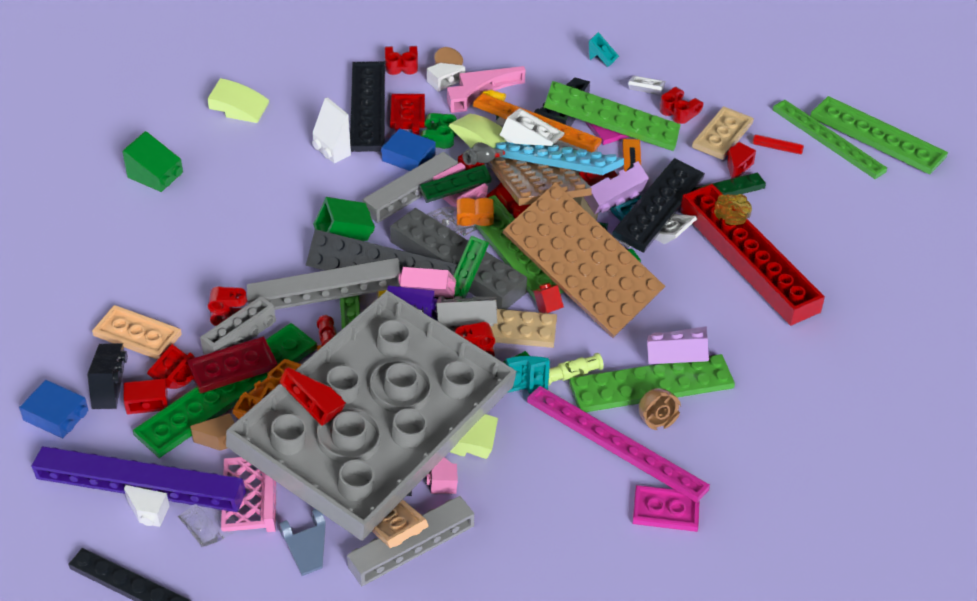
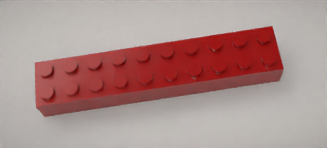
M713 184L683 195L681 213L683 215L696 216L697 220L692 224L790 326L821 313L825 296Z

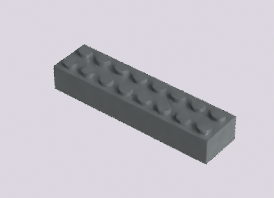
M414 208L390 226L391 243L405 252L457 265L468 243L467 239L417 208ZM485 252L468 292L475 297H496L497 309L506 310L526 294L527 277L488 252Z

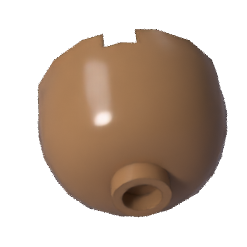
M655 388L649 390L641 398L639 415L649 428L657 430V427L664 426V429H666L679 417L680 412L678 409L681 403L670 391Z

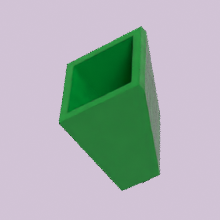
M146 131L122 151L127 177L159 192L170 186L183 173L181 158Z
M331 197L325 198L313 223L316 230L360 241H367L375 229L366 203Z

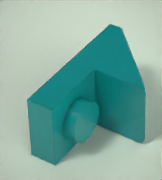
M598 32L589 40V59L591 60L598 55L605 65L609 67L619 55Z

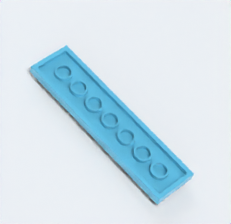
M500 142L495 147L505 151V155L500 156L503 158L604 175L624 165V158L616 157L615 154L603 155L601 152L591 153L585 149L573 150L572 147L561 148L559 145L546 146Z

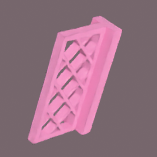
M242 457L225 458L223 475L240 478L239 476L244 471L252 474L244 481L245 487L251 492L243 498L240 508L246 505L250 510L244 516L239 512L222 510L221 530L226 532L266 528L267 532H276V481L259 469L254 471L250 468L252 464ZM229 465H239L241 468L233 473L229 470ZM255 478L262 481L256 488L250 485ZM257 495L261 498V501L254 506L249 500ZM256 512L261 516V521L251 522L248 518ZM233 514L239 518L236 523L227 524V520Z

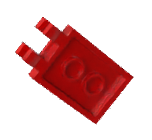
M392 94L390 127L395 128L396 132L399 128L412 129L414 134L419 135V128H425V94Z

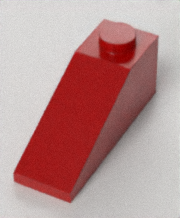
M286 368L279 381L321 426L340 414L346 404L342 397L331 387L293 369Z

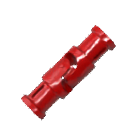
M328 315L320 316L316 322L322 347L337 335L336 328L333 326L334 320Z

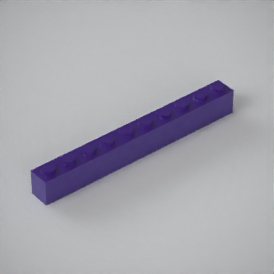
M42 446L31 465L38 480L125 494V486L128 485L167 493L168 501L237 513L246 494L243 478L236 476L230 477L216 473L180 469L174 466L149 464L136 460L100 456L93 453H81L75 450H63L56 447Z

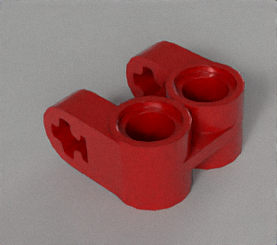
M385 46L386 72L390 75H397L401 71L409 75L415 74L418 71L417 46H409V52L403 53L402 56L397 52H393V46Z
M674 87L661 96L660 113L665 116L673 115L672 119L674 122L685 124L701 112L704 103L697 98L689 102L682 100L684 91Z
M220 286L212 288L208 302V309L211 312V324L217 326L242 309L232 307H241L247 303L246 291L243 288Z
M479 322L463 325L456 329V334L495 357L493 345L496 341L489 323Z

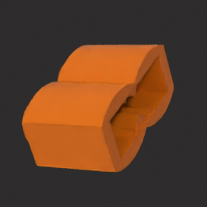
M458 199L457 225H493V199Z

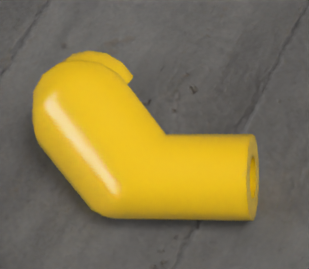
M494 90L482 92L502 101L506 99L505 93Z

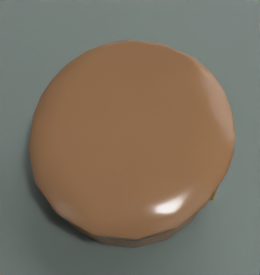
M443 47L435 53V65L439 63L463 64L461 54L453 48Z

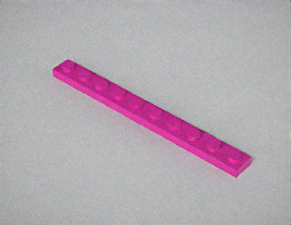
M539 386L528 396L527 403L696 503L709 491L710 484L545 388Z

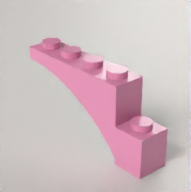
M525 67L460 73L459 86L447 88V102L450 112L467 111V108L473 104L483 91H495L504 87L525 83Z
M444 457L425 476L426 484L430 485L431 494H456L457 464L451 463Z

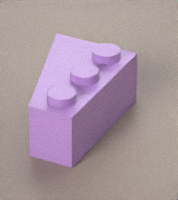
M639 161L633 163V168L626 172L624 169L620 170L617 177L613 179L607 177L591 186L592 195L584 196L594 214L607 212L611 207L640 197L649 177Z
M707 326L667 333L656 332L647 337L649 364L709 361Z

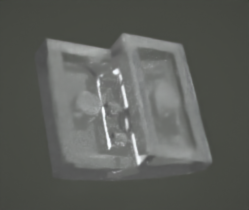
M453 206L443 207L427 214L457 234L461 233L463 236L477 229L476 225H457V208Z
M195 504L178 516L201 547L216 543L236 532L221 530L222 510L198 507ZM232 514L228 517L227 524L237 522Z

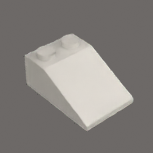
M327 97L324 99L313 130L312 144L326 159L335 164L351 155L349 115Z
M519 108L507 117L500 136L504 137L507 142L514 144L552 146L564 136V132Z

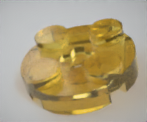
M743 194L720 195L714 209V213L719 220L721 217L725 220V223L731 225L745 223L746 219L751 217L752 206Z

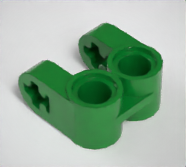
M428 114L425 120V126L428 129L423 130L420 136L436 141V148L448 149L453 147L454 137L457 134L449 125L457 120L456 116L453 114Z

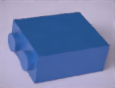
M399 128L388 142L383 144L381 148L382 161L411 171L436 155V141Z
M45 380L19 407L23 421L62 439L73 430L74 426L89 411L85 397L48 380Z

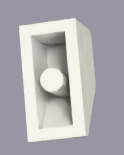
M446 63L436 64L427 68V82L439 92L460 83V73H465V67L463 65Z
M126 485L124 490L127 502L139 523H143L146 526L160 527L170 507L167 493Z

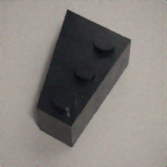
M123 343L99 344L87 373L92 409H117L124 364L127 363L128 359Z

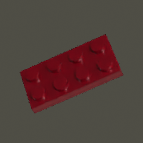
M264 336L187 360L188 367L200 394L270 372L277 366V362Z

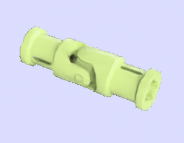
M594 353V356L580 357L549 368V385L558 380L565 381L573 377L586 375L592 370H603L604 365L601 355Z

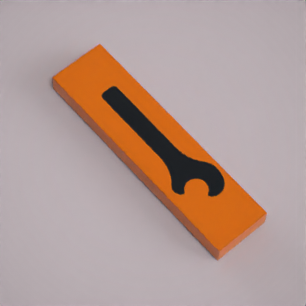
M623 139V169L626 172L633 168V163L637 161L641 165V149L639 139Z

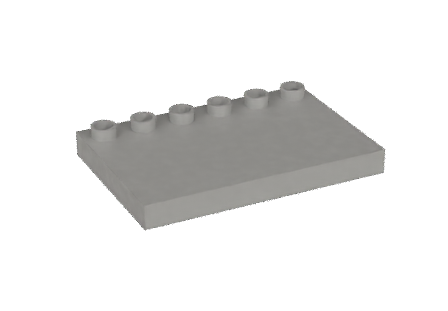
M387 290L295 370L331 387L346 402L340 414L321 426L280 383L226 431V447L363 541L373 531V528L458 444L459 440L513 387L517 371Z

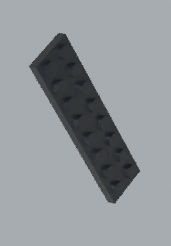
M385 61L352 62L351 152L381 151L383 144H385Z
M674 158L613 230L612 236L644 253L679 210L683 195L693 192L703 180L705 173Z
M316 229L314 230L306 266L326 271L398 258L401 273L403 267L448 270L452 275H454L458 265Z

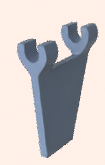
M317 509L312 510V520L316 526L297 534L292 533L287 520L279 523L280 534L286 541L301 576L323 568L326 521L324 515Z

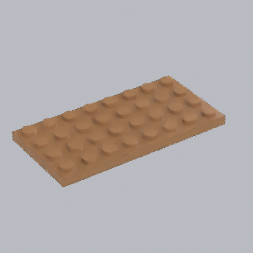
M503 157L494 158L487 163L519 206L532 204L555 182L572 198L592 195V188L575 170Z
M556 182L503 230L504 235L612 338L665 288L661 281Z

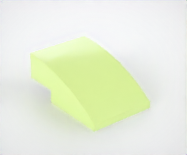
M220 78L208 97L209 109L225 112L227 118L258 123L269 104V100L247 86Z
M470 113L449 125L471 149L477 142H482L492 148H495L497 143L507 142L504 137L500 136L502 131L500 125L476 114Z
M485 414L459 440L458 444L450 452L464 457L466 453H470L487 459L493 448L498 418Z

